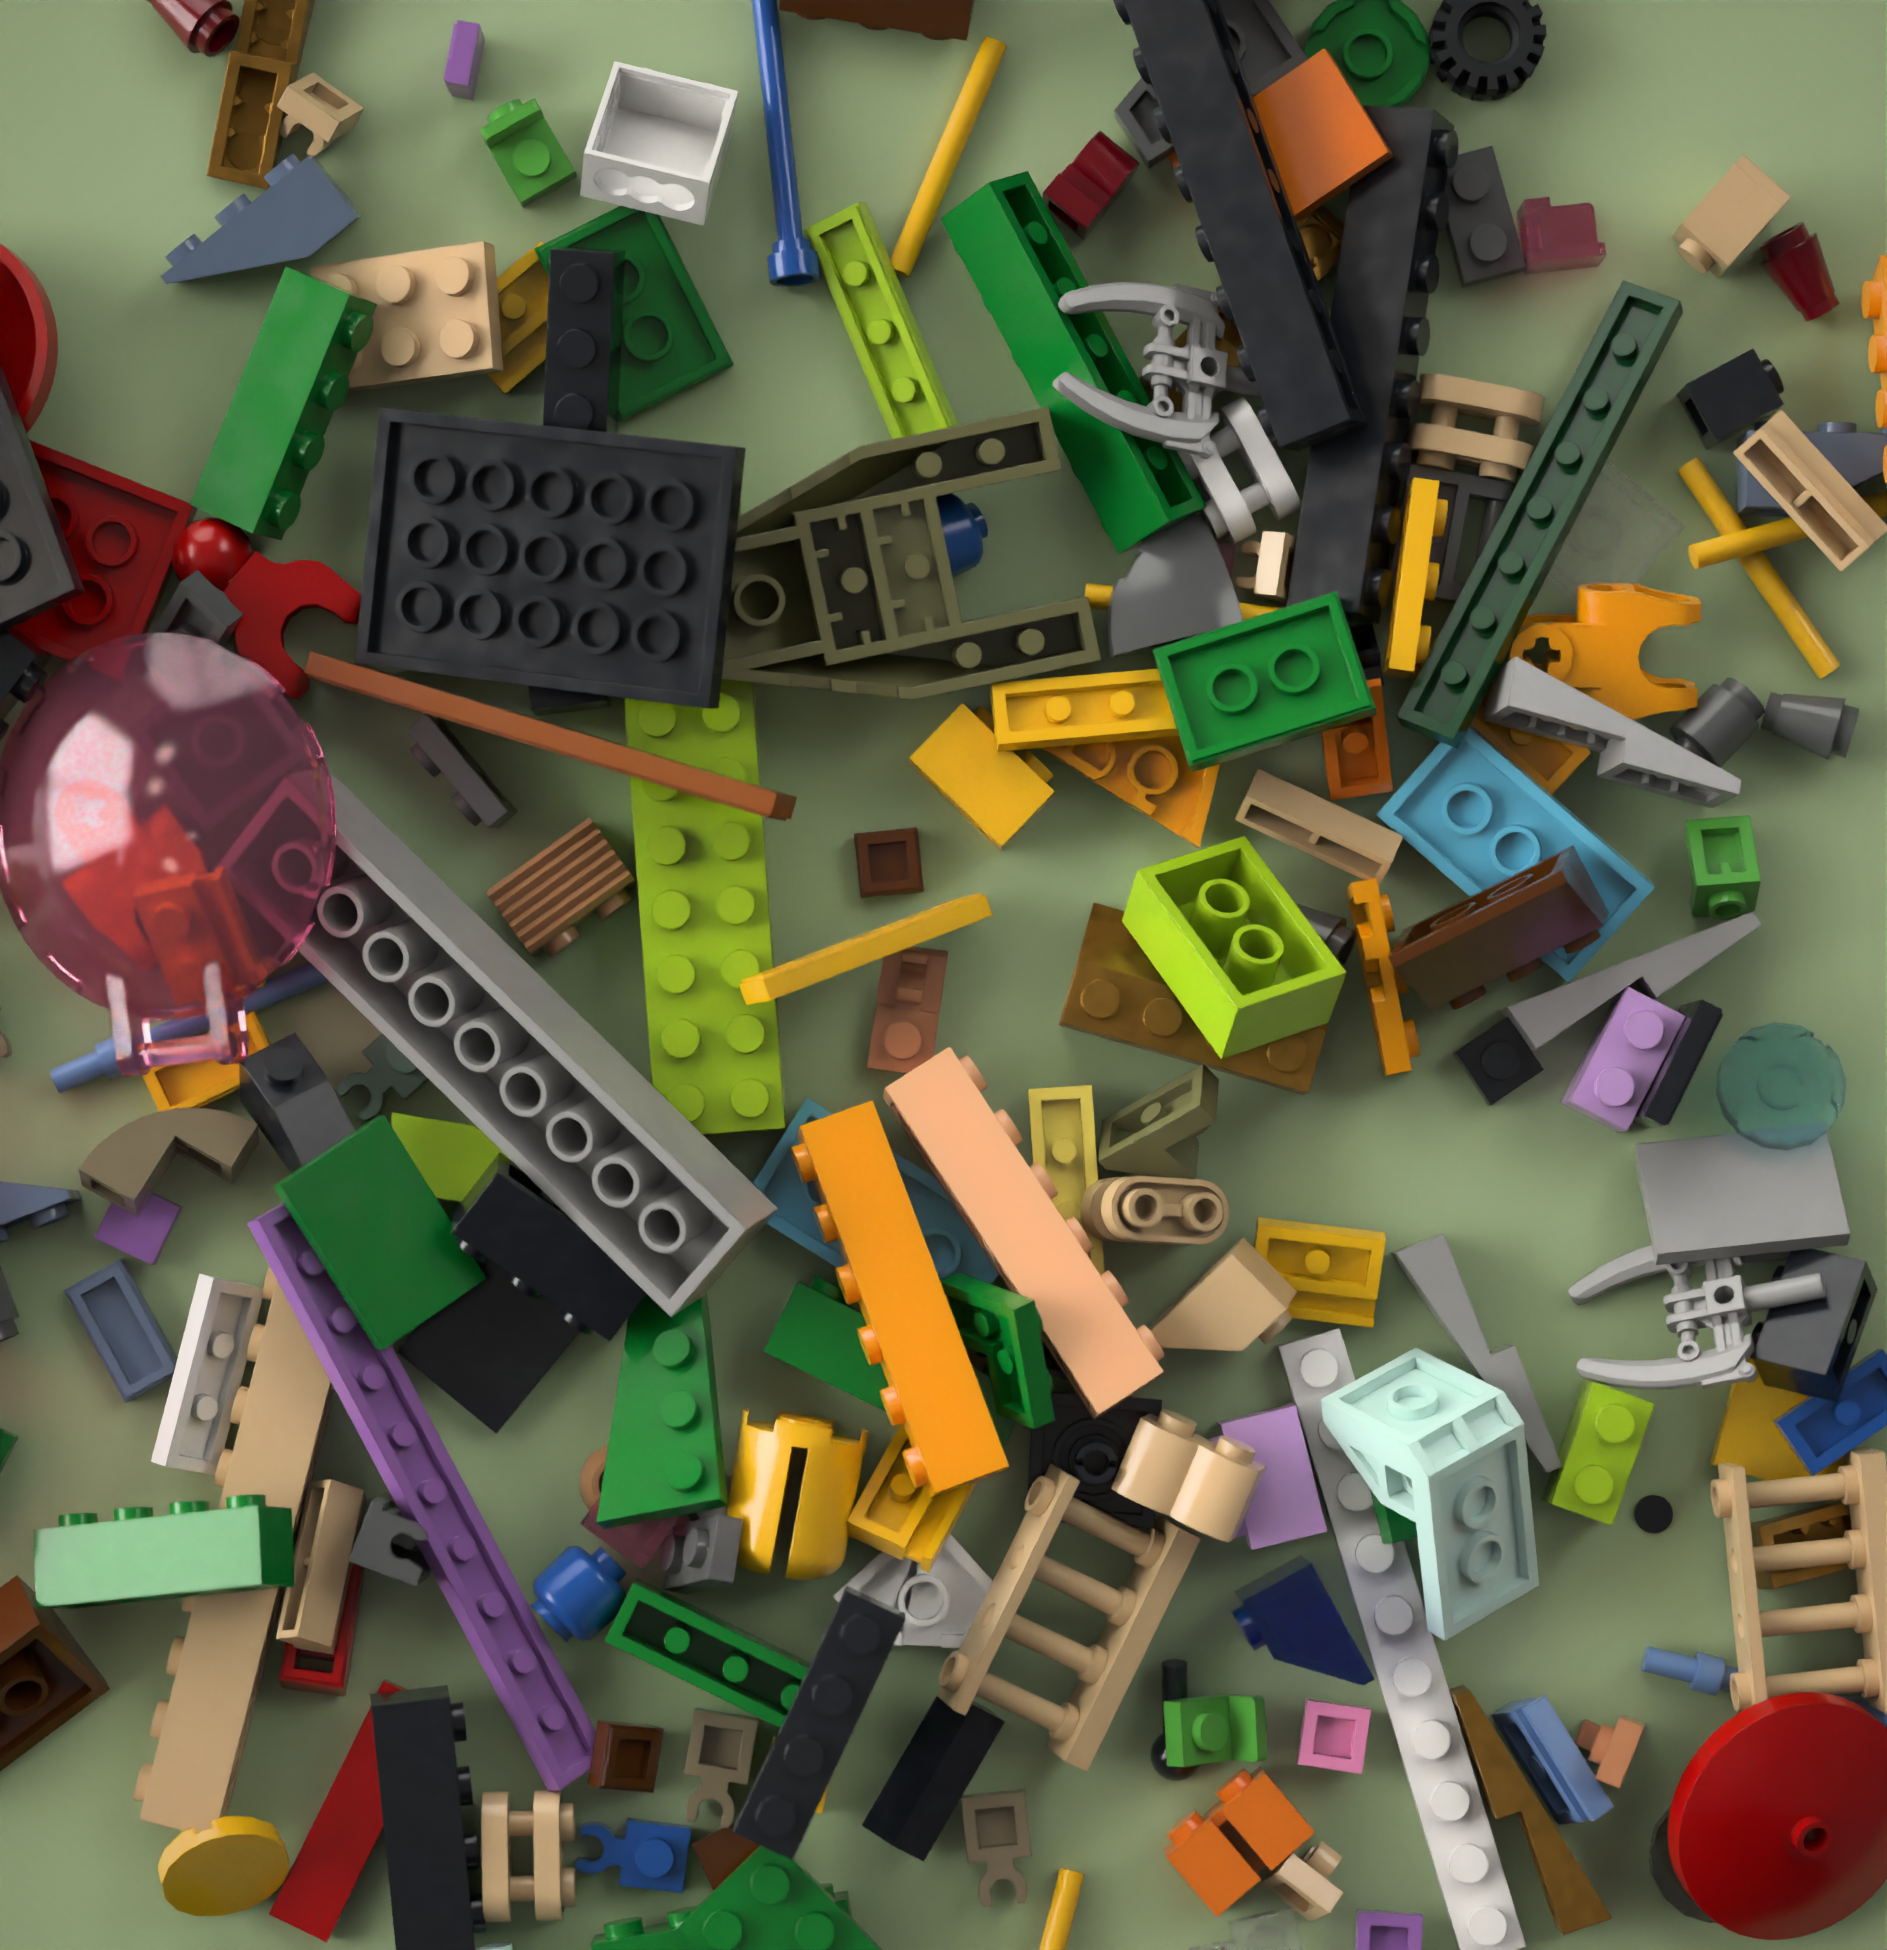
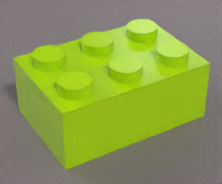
M1245 836L1139 869L1136 872L1122 922L1220 1059L1329 1023L1347 972Z

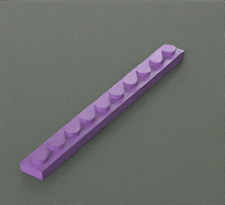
M281 1203L247 1224L401 1515L404 1518L417 1522L428 1533L427 1540L415 1541L547 1790H561L590 1770L596 1731L392 1345L384 1350L375 1349L285 1204Z

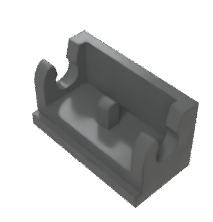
M385 1492L371 1500L348 1561L416 1587L429 1577L431 1569L420 1550L413 1551L410 1549L416 1546L415 1540H427L428 1533L417 1522L404 1518L391 1494Z

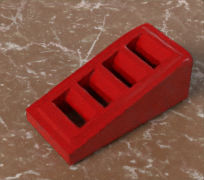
M355 1563L352 1565L334 1655L294 1648L293 1644L285 1642L279 1677L282 1688L346 1696L364 1574L363 1566ZM300 1657L334 1662L333 1672L299 1668Z

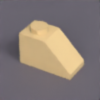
M1743 154L1672 235L1681 244L1677 250L1681 257L1695 270L1703 274L1710 270L1719 279L1771 222L1791 196Z
M1242 1237L1154 1320L1149 1330L1161 1348L1243 1351L1257 1337L1264 1344H1267L1290 1322L1292 1316L1286 1310L1297 1291Z

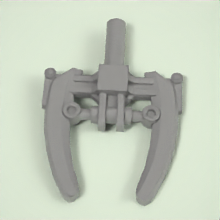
M1115 282L1069 291L1058 302L1060 310L1067 314L1106 311L1132 312L1152 316L1151 322L1158 331L1157 337L1154 338L1153 343H1149L1144 347L1143 357L1152 360V364H1147L1142 368V378L1151 381L1150 387L1154 390L1153 401L1147 406L1129 402L1102 391L1069 372L1060 374L1053 381L1052 385L1060 394L1083 411L1112 427L1137 437L1163 443V448L1199 455L1207 459L1217 451L1216 444L1209 440L1210 431L1219 423L1218 412H1211L1212 398L1223 390L1262 399L1256 381L1250 382L1242 368L1227 365L1228 353L1215 349L1216 339L1219 341L1223 339L1225 324L1217 313L1220 305L1216 292L1180 284L1169 287L1150 283ZM1177 323L1187 325L1186 346L1183 348L1175 347V340L1171 338L1172 327ZM1172 386L1176 387V393L1183 395L1182 412L1173 411L1174 404L1168 397V391L1172 389Z
M1652 1244L1628 1252L1596 1268L1575 1282L1567 1290L1568 1294L1575 1304L1580 1305L1613 1288L1643 1277L1668 1271L1674 1281V1287L1671 1289L1672 1294L1664 1296L1663 1300L1666 1311L1674 1314L1666 1317V1324L1669 1332L1677 1333V1336L1681 1338L1682 1343L1677 1349L1679 1357L1626 1361L1587 1357L1578 1361L1576 1365L1577 1371L1581 1378L1589 1381L1639 1390L1677 1389L1702 1385L1703 1389L1744 1381L1753 1382L1757 1378V1371L1753 1364L1747 1363V1360L1754 1351L1751 1333L1746 1336L1743 1334V1327L1752 1325L1751 1312L1826 1298L1822 1274L1820 1272L1746 1287L1741 1275H1735L1734 1266L1742 1267L1741 1256L1656 1265ZM1705 1266L1707 1281L1703 1282L1701 1288L1693 1290V1287L1688 1283L1692 1276V1267ZM1709 1328L1713 1331L1715 1348L1701 1351L1695 1337L1699 1334L1698 1329Z

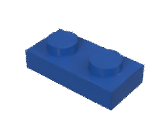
M1883 1349L1875 1350L1850 1367L1838 1402L1808 1396L1773 1420L1808 1474L1816 1475L1887 1426V1354Z

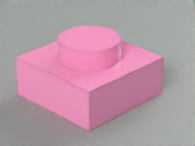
M1305 1698L1297 1764L1362 1774L1371 1709L1369 1707Z

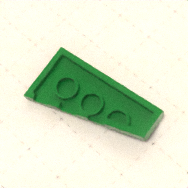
M707 1293L673 1317H670L646 1294L628 1317L596 1521L603 1529L728 1506Z

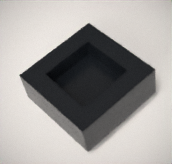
M1509 1017L1504 1018L1453 1053L1488 1106L1494 1104L1544 1070Z

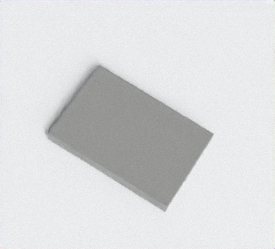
M1826 1124L1635 1144L1634 1158L1656 1265L1848 1245L1850 1230Z

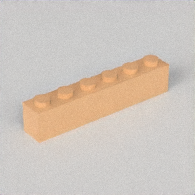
M948 1047L885 1087L883 1099L1009 1291L1035 1300V1306L1043 1323L1041 1340L1095 1420L1158 1379L1164 1372L1158 1361L1163 1359L1165 1354L1148 1327L1143 1324L1136 1329L1122 1309L1123 1306L1129 1303V1300L1114 1275L1109 1270L1100 1275L1086 1253L1094 1249L1080 1223L1073 1216L1066 1221L1062 1218L1051 1201L1052 1198L1058 1195V1192L1046 1171L1038 1162L1029 1167L1016 1148V1145L1022 1142L1023 1139L1011 1118L1003 1109L993 1113L980 1092L987 1088V1084L974 1062L967 1055L958 1060L951 1047Z

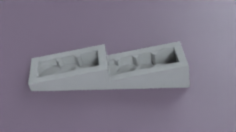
M1518 657L1513 658L1499 668L1488 690L1484 721L1600 752L1596 777L1709 808H1714L1740 794L1742 779Z
M1750 912L1500 1009L1505 1018L1509 1017L1530 1050L1533 1051L1540 1048L1633 982H1635L1642 994L1652 999L1659 997L1762 924L1755 914Z
M1437 1234L1390 1252L1474 1376L1505 1392L1524 1422L1527 1453L1537 1468L1544 1472H1550L1562 1467L1516 1347L1507 1344L1489 1351L1445 1234Z

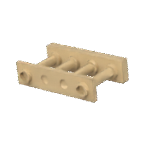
M1871 1447L1853 1448L1844 1455L1845 1466H1839L1837 1473L1748 1483H1746L1744 1466L1730 1461L1718 1463L1719 1479L1711 1481V1502L1716 1518H1723L1738 1663V1672L1731 1673L1730 1693L1736 1712H1742L1757 1703L1784 1694L1819 1692L1837 1695L1860 1692L1863 1698L1869 1699L1870 1706L1887 1714V1465L1884 1451ZM1841 1499L1844 1505H1849L1852 1530H1846L1842 1538L1753 1547L1749 1508ZM1847 1563L1850 1569H1856L1858 1594L1852 1595L1850 1602L1759 1611L1755 1573ZM1854 1628L1857 1634L1862 1633L1864 1659H1858L1856 1666L1769 1676L1765 1674L1762 1637Z
M1050 1464L1045 1476H1039L1027 1493L1025 1499V1510L1027 1513L959 1651H953L942 1666L939 1675V1686L941 1688L937 1696L954 1711L965 1716L974 1697L977 1696L1049 1729V1736L1051 1738L1047 1747L1065 1762L1087 1772L1201 1538L1161 1516L1158 1517L1154 1528L1143 1531L1073 1497L1080 1480L1065 1470ZM1061 1520L1134 1555L1136 1564L1125 1586H1120L1116 1590L1044 1555ZM1032 1579L1106 1613L1107 1623L1097 1644H1092L1089 1647L1083 1646L1017 1615V1609ZM1005 1637L1076 1670L1079 1681L1069 1701L1059 1706L988 1673L987 1671L1003 1638Z

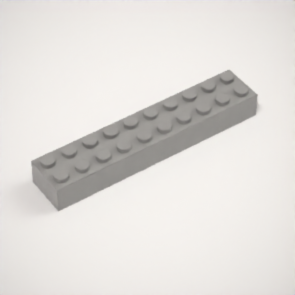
M323 764L285 777L217 866H226L234 888L670 1317H673L703 1297L778 1210L745 1175Z

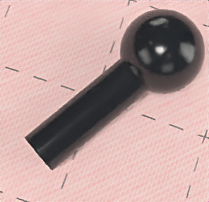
M1169 1659L1162 1662L1163 1733L1156 1738L1151 1748V1762L1154 1769L1159 1775L1172 1781H1181L1191 1777L1200 1766H1167L1163 1701L1188 1698L1187 1662L1180 1659Z

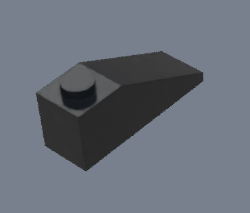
M296 1032L239 1061L240 1101L255 1123L258 1124L259 1129L291 1174L355 1132L329 1079Z

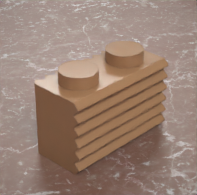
M589 817L491 887L486 893L527 951L535 957L544 950L551 959L570 947L581 937L575 927L582 924L595 913L601 921H604L627 906L633 900L627 890L635 886L637 881Z

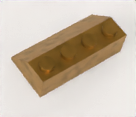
M1093 902L1058 1025L1193 1064H1204L1207 1068L1301 1095L1309 1093L1328 1023L1220 1059L1123 924L1122 918L1125 911Z

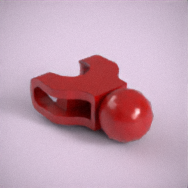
M206 517L193 521L179 533L173 545L172 565L178 580L182 582L198 570L213 586L221 590L228 597L230 602L244 614L235 628V643L241 660L251 670L292 699L299 701L303 699L310 690V679L304 673V670L285 651L283 634L289 620L303 609L321 608L336 615L347 624H359L361 594L327 565L313 560H295L285 564L274 563L257 551L253 553L249 538L240 527L220 518Z

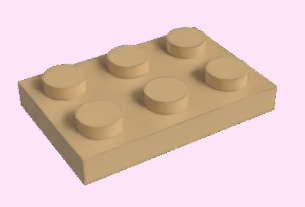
M480 241L310 267L311 276L377 304L372 317L373 331L366 346L358 352L348 376V393L503 372L495 249L493 244Z

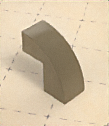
M175 1108L143 1116L113 1132L87 1156L78 1169L81 1184L88 1190L138 1217L177 1154L184 1156L233 1184L260 1142L258 1124L229 1112L209 1108Z

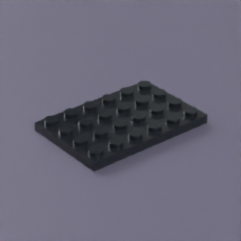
M379 408L355 663L718 709L746 448Z

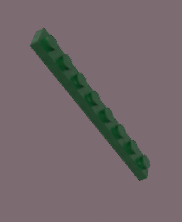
M1624 280L1622 281L1396 716L1401 726L1457 749L1459 748L1683 314L1680 300Z

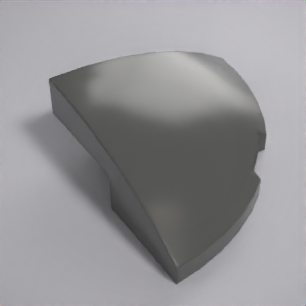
M1201 513L1195 514L1148 537L1134 550L1135 557L1138 556V558L1133 563L1126 578L1118 579L1115 582L1110 595L1106 625L1110 659L1151 652L1152 649L1243 621L1239 602L1225 561Z

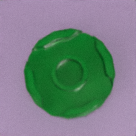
M1336 0L1328 4L1312 23L1303 52L1307 59H1309L1324 48L1329 51L1363 106L1406 107L1422 88L1430 63L1428 34L1418 15L1400 0Z

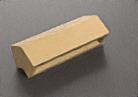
M1782 409L1733 452L1739 461L1840 572L1887 531V525Z
M1260 769L1256 771L1235 817V820L1363 880L1377 878L1378 887L1387 874L1403 838V835Z
M332 1479L309 1482L294 1551L295 1587L286 1588L276 1639L291 1643L294 1648L334 1655L353 1565L348 1560L360 1532L366 1504L364 1490Z

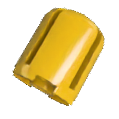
M743 1408L738 1428L739 1436L731 1475L727 1516L743 1519L736 1563L752 1572L770 1574L794 1447L805 1448L807 1451L785 1578L806 1581L823 1578L836 1572L845 1560L849 1538L846 1521L854 1509L863 1454L866 1452L869 1431L862 1428L860 1440L833 1434L834 1420L785 1411H778L775 1423L748 1421L750 1408Z

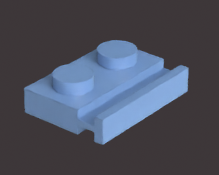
M1546 1695L1541 1696L1537 1700L1533 1697L1510 1701L1491 1715L1558 1825L1581 1823L1588 1818L1590 1821H1595L1614 1808Z

